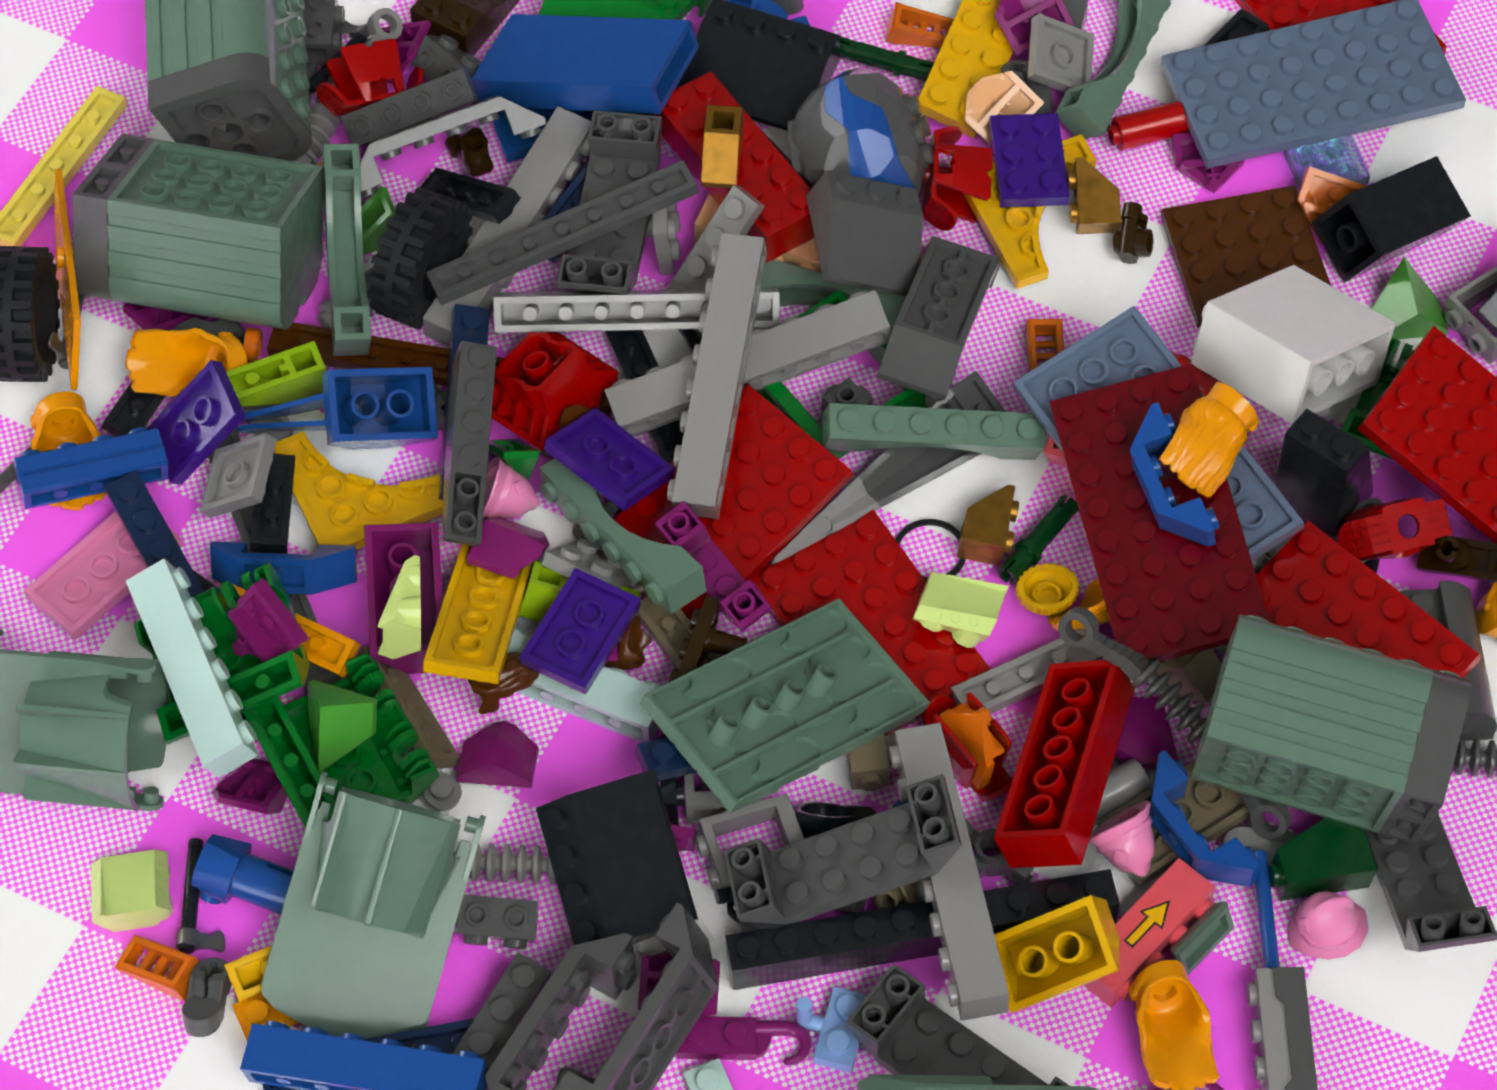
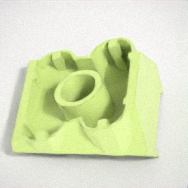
M414 555L404 562L377 627L383 629V642L378 651L379 655L396 659L421 651L420 556Z
M931 571L912 620L920 622L923 627L933 632L942 630L952 632L953 639L966 648L976 647L979 642L983 643L990 636L998 620L997 618L1009 586Z
M153 849L101 857L91 863L92 923L113 932L157 926L161 921L170 917L173 912V901L169 893L170 867L168 864V852Z

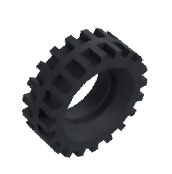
M418 187L415 189V193L408 192L406 194L405 203L399 202L396 205L394 217L387 219L385 223L387 229L384 235H380L377 243L380 245L377 254L372 255L371 263L374 266L367 282L371 283V287L367 291V298L372 299L369 306L375 310V313L421 330L423 326L422 318L436 298L426 272L462 257L469 246L468 239L473 234V227L469 226L473 217L471 213H468L469 206L463 204V202L429 189Z
M0 246L1 382H47L48 376H51L53 373L52 364L56 363V354L49 348L48 342L51 333L56 332L58 335V328H60V320L58 319L60 299H58L59 280H56L57 268L56 264H53L54 256L52 252H49L48 247Z

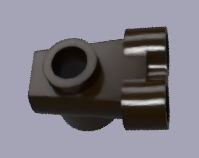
M475 127L470 129L465 135L456 134L446 139L445 146L453 158H458L472 177L481 176L493 170L494 165L489 155L488 139L481 128Z
M1135 202L1124 203L1121 216V232H1115L1113 236V250L1118 254L1121 261L1127 264L1137 263L1138 257H1150L1154 244L1152 230L1147 229L1148 216L1142 213V205Z

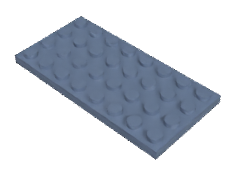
M1418 0L1395 1L1162 55L1161 59L1162 68L1174 96L1184 108L1188 128L1206 169L1462 109L1466 102V98Z
M1132 306L1013 382L1016 392L1063 453L1049 401L1181 367V364L1138 309ZM1243 445L1227 477V481L1251 561L1303 529L1304 522Z

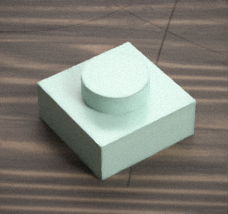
M719 1058L682 1073L688 1090H733Z

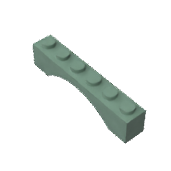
M1117 0L1118 27L1109 59L1102 70L1091 81L1067 89L1055 112L1058 113L1059 120L1074 136L1082 134L1085 139L1100 137L1106 133L1115 110L1122 103V96L1127 86L1133 81L1134 73L1140 61L1146 55V49L1152 37L1159 29L1158 25L1164 13L1171 5V0Z
M323 144L321 165L324 166L323 199L333 356L369 355L371 327L363 256L359 144Z
M774 259L765 263L761 288L779 287L780 306L816 305L838 290L847 299L857 292L865 291L868 293L873 291L824 281L822 271H813L799 267L791 262H781ZM876 291L892 332L906 296Z
M829 403L822 414V446L827 450L857 452L896 447H936L973 451L1000 459L1036 460L1045 450V429L1033 413Z
M554 458L539 467L542 480L539 487L545 499L549 503L555 502L570 523L576 522L591 543L597 542L610 562H619L629 580L634 584L639 583L646 590L648 597L654 604H661L672 614L707 592L703 567L681 546L647 540L624 529L602 507L599 500L600 492Z

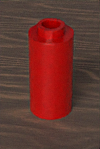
M1176 101L1112 118L1111 125L1107 128L1111 145H1116L1120 151L1172 138L1173 134L1187 133L1188 124L1182 104Z

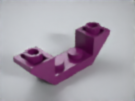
M685 501L655 522L656 527L669 545L681 546L703 567L707 589L705 593L710 597L720 599V611L739 630L743 632L772 610L769 603L750 580L747 582L712 541L704 524Z

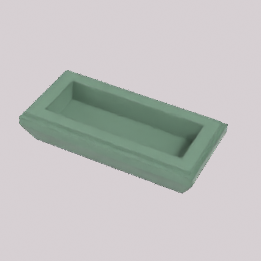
M1227 902L1214 903L1170 948L1173 960L1181 962L1185 966L1188 975L1234 929Z

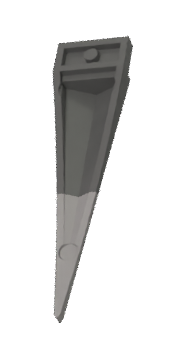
M974 371L949 390L945 401L937 399L929 407L1006 412L977 371ZM936 447L886 448L771 560L770 564H776L855 522L872 509L876 511L982 453Z

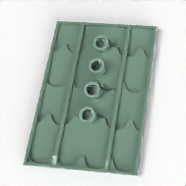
M840 599L645 694L640 702V705L652 716L654 722L672 743L674 742V746L691 767L697 770V774L717 798H720V802L729 813L777 792L780 787L818 770L821 765L873 742L877 736L914 720L930 704L926 697Z

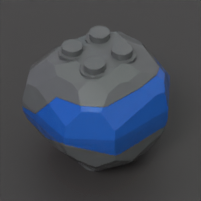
M865 68L847 70L833 77L813 90L798 109L795 119L787 122L791 162L794 170L810 189H812L824 172L829 170L917 189L919 195L926 169L929 168V164L935 162L931 144L927 143L925 138L931 135L930 125L927 116H921L922 110L918 96H910L909 93L904 94L896 83L883 74Z

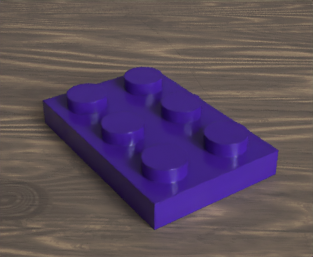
M1058 113L990 115L989 130L1000 208L1069 205L1070 193Z
M210 360L147 428L148 430L159 429L168 460V478L171 483L182 485L246 417L222 362Z
M596 408L550 436L545 442L544 450L623 511L672 479L675 467Z
M575 568L520 654V664L586 695L641 607V598Z

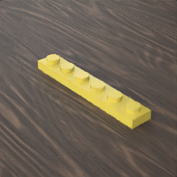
M100 86L95 87L0 211L1 246H22L54 204L55 170H62L65 189L128 106L126 97Z

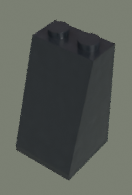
M1435 156L1348 194L1313 220L1311 224L1344 283L1452 230L1471 217L1438 156Z
M1306 408L1285 433L1275 486L1303 520L1304 525L1309 520L1334 540L1340 528L1347 523L1345 517L1351 515L1359 503L1369 499L1373 494L1369 447Z

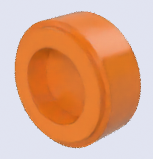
M247 327L243 347L247 363L260 359L263 332L259 328Z

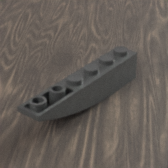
M461 341L452 360L443 484V541L477 547L481 545L497 353L496 346Z

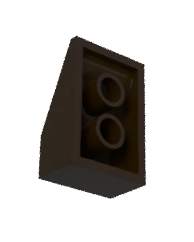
M418 0L410 9L411 21L428 20L432 25L427 35L439 37L442 34L448 35L459 43V49L464 53L474 56L520 0Z

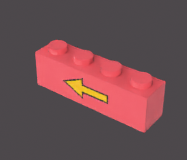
M1178 858L1115 924L1119 934L1120 971L1083 986L1110 1008H1113L1120 999L1127 1001L1130 998L1128 986L1134 983L1139 973L1151 964L1164 960L1165 956L1163 954L1189 930L1188 928L1196 919L1199 920L1214 904L1212 900L1215 885Z

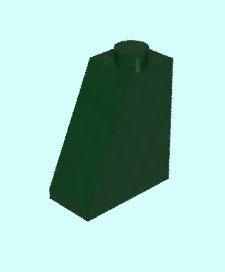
M1324 818L1278 848L1271 865H1268L1271 887L1277 889L1280 901L1309 897L1314 893L1323 891L1337 893L1369 888L1377 872V867L1363 828Z

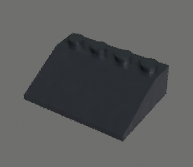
M713 0L696 36L699 48L685 70L679 87L712 71L753 121L788 131L787 122L795 119L798 109L811 92L832 78L840 62V35L725 0Z
M655 770L645 771L575 792L536 808L574 945L622 933L633 936V944L654 937L659 931L662 919L672 911L676 903L683 905L694 921L698 920Z

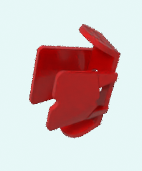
M395 39L374 41L371 47L363 43L344 46L340 49L342 57L329 59L326 62V67L335 86L322 82L317 86L316 94L321 103L334 117L343 116L421 85L424 69L418 66L413 69L404 90L398 43ZM391 80L396 92L388 93L387 81Z
M957 126L934 131L928 143L931 144L935 163L929 164V168L926 169L920 191L923 218L934 227L943 231L951 230L957 223V217L972 223L978 221L963 193L984 201H988L991 197L992 179L987 172L992 170L993 151L987 147L956 145L955 143L962 136V132ZM939 152L952 156L950 160L951 167L939 166Z
M1407 497L1362 508L1345 517L1347 523L1339 530L1338 544L1360 561L1411 556L1436 544L1435 539L1453 534L1444 498L1425 503L1424 498ZM1403 515H1410L1417 523V532L1412 538L1403 537L1398 530V522Z
M971 692L967 694V704L972 710L977 711L982 707L985 708ZM945 694L932 697L929 700V706L922 713V720L924 725L941 723L954 778L965 789L971 787L982 802L991 801L1009 792L1013 777L1007 773L1002 765L1006 761L1012 741L999 723L992 718L990 721L991 726L988 729L1003 746L1005 752L993 759L995 764L990 784L977 790L972 784L978 767L976 759L940 717L942 712L947 709H953L957 705L951 697Z

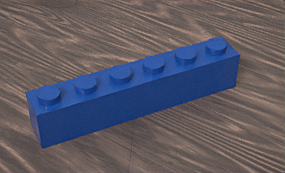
M268 1021L266 1025L252 1023L240 1070L249 1082L297 1090H487L485 1074L489 1068L479 1054L470 1051H459L458 1055L443 1053L440 1048L431 1045H420L419 1049L404 1047L403 1043L392 1039H382L380 1043L366 1041L364 1037L353 1033H344L342 1037L328 1035L326 1031L319 1028L306 1027L304 1031L292 1030L289 1026L280 1022Z

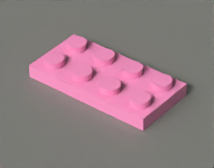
M115 511L24 590V593L31 603L72 638L77 640L130 593L126 580L147 569V566ZM171 530L180 548L183 547L182 538Z

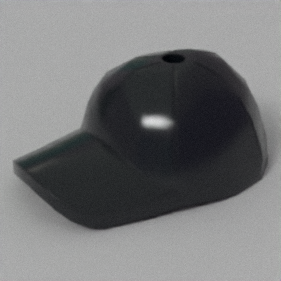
M825 802L804 803L795 810L797 821L805 838L877 814L874 809L868 806L839 805Z

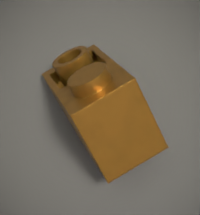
M707 106L701 187L731 189L733 185H737L743 141V107Z
M1076 157L1073 168L1067 170L1069 190H1074L1075 202H1070L1069 204L1070 223H1076L1077 234L1119 232L1122 223L1119 188L1083 157Z
M1008 484L967 508L961 527L957 551L958 558L1000 566L1004 552L1011 553L1015 532L1008 531L1009 523L1016 522L1019 509V501L1013 500L1015 486Z

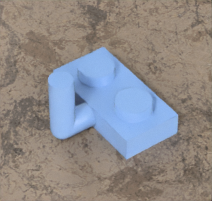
M833 987L825 1017L812 1014V1001L808 997H801L797 1000V1023L805 1029L821 1032L813 1057L814 1064L852 1073L860 1041L846 1026V1021L867 994Z

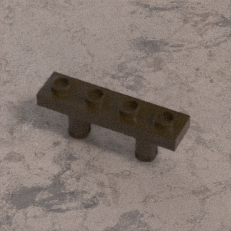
M1445 536L1435 539L1436 544L1419 553L1417 569L1420 571L1497 582V543Z
M706 596L702 608H695L690 622V630H693L690 639H683L679 652V660H682L679 669H672L668 683L703 666L705 657L710 652L725 655L748 644L747 637H740L717 630L720 599Z

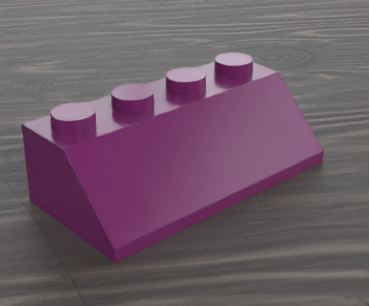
M438 523L364 525L370 657L407 674L426 673L423 672L424 658L443 603ZM417 555L420 556L421 651L391 659L378 654L383 642V629L378 628L377 625L404 562Z

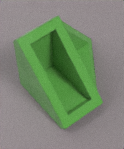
M381 186L361 207L363 255L378 251L380 244L377 241L379 236H383L387 229L385 223L389 217L393 218L396 213L386 187Z
M1403 257L1372 309L1396 323L1392 335L1394 339L1424 337L1434 326L1447 335L1448 328L1441 301L1407 259Z
M312 679L308 682V721L316 765L320 773L376 733L377 699Z

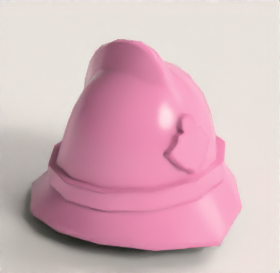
M500 457L493 458L487 464L483 518L501 517L512 519L523 516L528 511L538 507L540 501L535 495L531 483L522 474L515 471L512 465L505 464Z
M1147 800L1132 805L1109 818L1091 833L1089 843L1095 846L1097 852L1102 853L1115 868L1123 872L1133 873L1139 877H1144L1148 874L1155 851V841L1151 827L1153 821L1149 816L1151 803Z
M1329 891L1314 893L1296 908L1288 924L1289 946L1313 958L1330 960L1346 957L1362 946L1369 931L1366 910L1346 895L1339 896Z

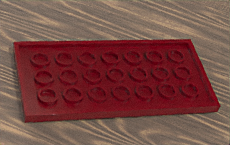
M1193 364L1049 401L1115 641L1125 645L1126 648L1133 649L1135 653L1143 654L1147 660L1155 661L1158 658L1161 662L1227 645L1240 614L1258 616L1269 621L1227 478L1216 492L1207 498L1199 494L1196 488L1191 489L1177 479L1178 475L1171 472L1170 465H1164L1159 460L1162 454L1156 456L1163 476L1158 478L1163 488L1170 487L1177 506L1200 497L1205 509L1212 507L1220 528L1215 530L1216 544L1208 547L1159 528L1132 467L1130 448L1152 404L1158 402L1163 415L1170 413L1177 430L1183 411L1190 407L1197 399L1202 398Z

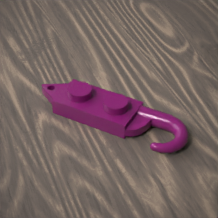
M700 1016L677 1051L676 1059L716 1060L719 1058L720 1060H756L767 1053L771 1045L772 1036H789L796 1038L800 1046L798 1052L792 1057L785 1058L783 1063L787 1066L796 1065L804 1061L809 1055L811 1038L803 1026L788 1020H757V1017Z

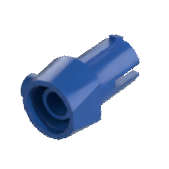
M212 834L200 853L192 876L191 885L201 890L200 898L210 904L224 903L227 905L230 899L235 897L281 915L294 870L251 854V843Z

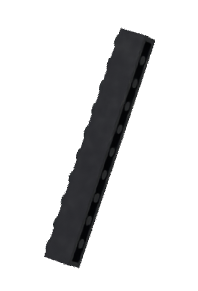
M1111 869L983 891L994 935L1090 895L1107 900L1114 923H1117L1120 903ZM925 901L782 925L775 929H759L725 935L726 955L733 990L938 955V948H943L940 936L933 937L929 917V914L934 913L932 902L925 903Z

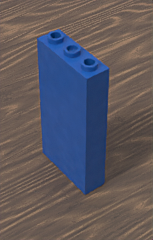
M512 14L471 80L479 101L498 95L524 108L556 109L559 106L565 110L661 114L698 50L699 45L690 20Z

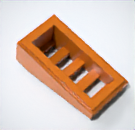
M896 2L889 18L885 41L894 44L941 48L953 19ZM927 28H933L932 32L927 31ZM940 29L946 30L945 36L940 35Z
M1062 318L1027 319L1025 324L1028 372L1039 366L1037 365V360H1049L1064 350ZM1035 336H1053V341H1036ZM1036 348H1054L1055 352L1036 353Z
M134 934L115 968L123 974L185 1002L190 975L199 961L192 955ZM143 951H148L139 967H136L135 964ZM160 957L152 972H149L153 964L155 963L156 959ZM173 963V964H174L173 967L171 968L170 972L168 973L167 977L165 978L164 976H165L166 972L168 971L169 967H170L171 964Z

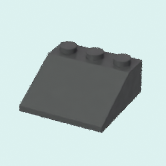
M826 170L806 195L823 280L907 296L921 261L923 213L917 189Z

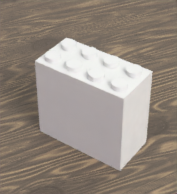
M1292 265L1208 301L1202 311L1203 320L1199 334L1194 340V353L1191 364L1293 424L1306 408L1316 414L1377 385L1396 323L1306 271Z

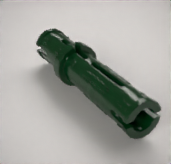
M840 36V58L893 72V76L900 77L904 75L926 81L934 64L933 61L906 55L907 51L900 50L896 52Z
M1061 495L1055 505L1046 513L1025 539H1020L1014 545L1015 551L997 569L999 577L1007 583L1009 581L1010 585H1016L1017 581H1019V576H1022L1023 572L1027 571L1031 565H1036L1042 559V556H1040L1042 552L1060 533L1069 520L1078 513V505L1073 498L1070 497L1064 503L1067 500V495Z

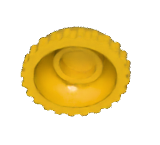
M1055 563L1037 564L1035 567H1030L1028 571H1024L1022 576H1019V581L1016 583L1017 600L1020 601V605L1032 613L1043 616L1059 614L1072 606V603L1076 601V597L1079 594L1078 577H1075V573L1071 572L1069 568H1064L1063 565H1056Z

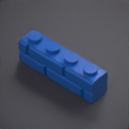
M139 427L131 430L127 435L117 437L101 435L92 442L79 445L74 442H67L59 445L55 450L45 452L29 450L20 457L14 458L15 475L24 509L105 493L104 485L135 470L139 473L144 484L168 479V460L158 428L148 430L145 427Z

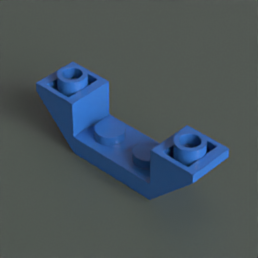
M1154 403L1150 406L1130 448L1132 467L1160 529L1208 547L1215 545V530L1220 527L1212 507L1205 509L1200 497L1177 506L1170 487L1163 488L1158 477L1163 476L1156 456L1165 451L1172 440V435L1176 432V426L1170 413L1163 415L1159 403Z
M245 542L210 543L212 579L220 583L229 580L232 584L245 589L242 584L241 575L249 571L254 575V569L270 563L275 569L287 594L312 595L357 582L356 546L319 545L313 555L248 553V544Z
M1166 750L1159 753L1150 798L1149 816L1153 821L1152 826L1178 858L1207 880L1245 887L1255 884L1260 869L1259 860L1255 852L1248 846L1244 847L1237 837L1214 851H1210V845L1206 838L1200 832L1195 833L1187 823L1185 813L1181 807L1174 803L1184 797L1189 779L1186 769L1180 761L1173 760Z

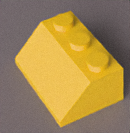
M1093 895L994 935L1009 991L1008 1008L1010 1013H1016L1120 971L1119 934L1107 900Z

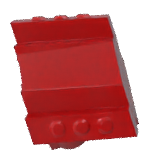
M530 332L495 368L494 380L496 383L493 390L491 418L539 450L545 451L546 439L559 431L560 416L563 409L571 404L582 405L590 410L594 407H600L602 392L611 388L617 381L618 370L560 333Z

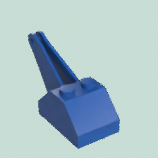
M432 367L326 370L322 373V394L256 411L244 412L246 417L243 421L272 419L319 409L325 410V420L254 423L237 427V433L240 434L269 431H326L327 445L353 450L393 448L432 442L438 438Z

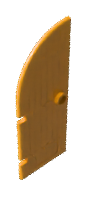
M56 169L54 217L57 280H59L58 290L62 310L71 390H77L81 315L74 268V247L71 245L63 174L61 169Z

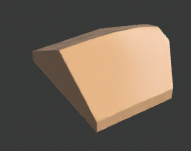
M1007 71L980 78L967 92L964 121L992 148L989 130L990 115L1034 114L1044 102L1013 71Z

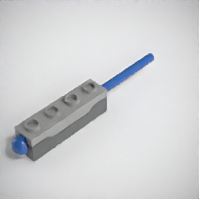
M1256 850L1254 852L1259 860L1260 869L1255 882L1264 968H1256L1253 982L1247 983L1248 1006H1255L1256 1019H1251L1250 1024L1252 1043L1259 1044L1260 1056H1255L1254 1059L1256 1081H1262L1263 1090H1318L1304 967H1280L1267 852Z

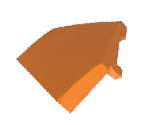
M1307 166L1296 199L1320 244H1323L1311 222L1348 194L1367 185Z
M962 703L953 709H947L940 714L942 720L978 763L972 784L977 790H980L991 782L995 764L993 759L1005 752L1003 746L988 729L991 726L990 721L992 720L989 709L982 707L975 711L967 703Z

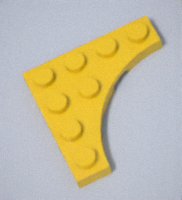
M1082 134L1062 140L1066 172L1068 169L1073 168L1076 157H1083L1095 168L1097 159ZM993 163L992 170L987 172L992 179L990 199L984 201L965 193L963 194L996 254L1001 259V263L1015 288L1019 289L1048 279L1049 269L1041 251L1038 235L1040 220L1046 206L1000 208Z
M304 431L276 442L273 454L295 455L293 496L318 546L353 545L356 546L357 550L365 546L364 525L423 523L443 515V500L438 499L440 474L419 480L400 481L399 485L375 484L373 479L361 477L350 472L347 475L331 466L329 460L311 444Z

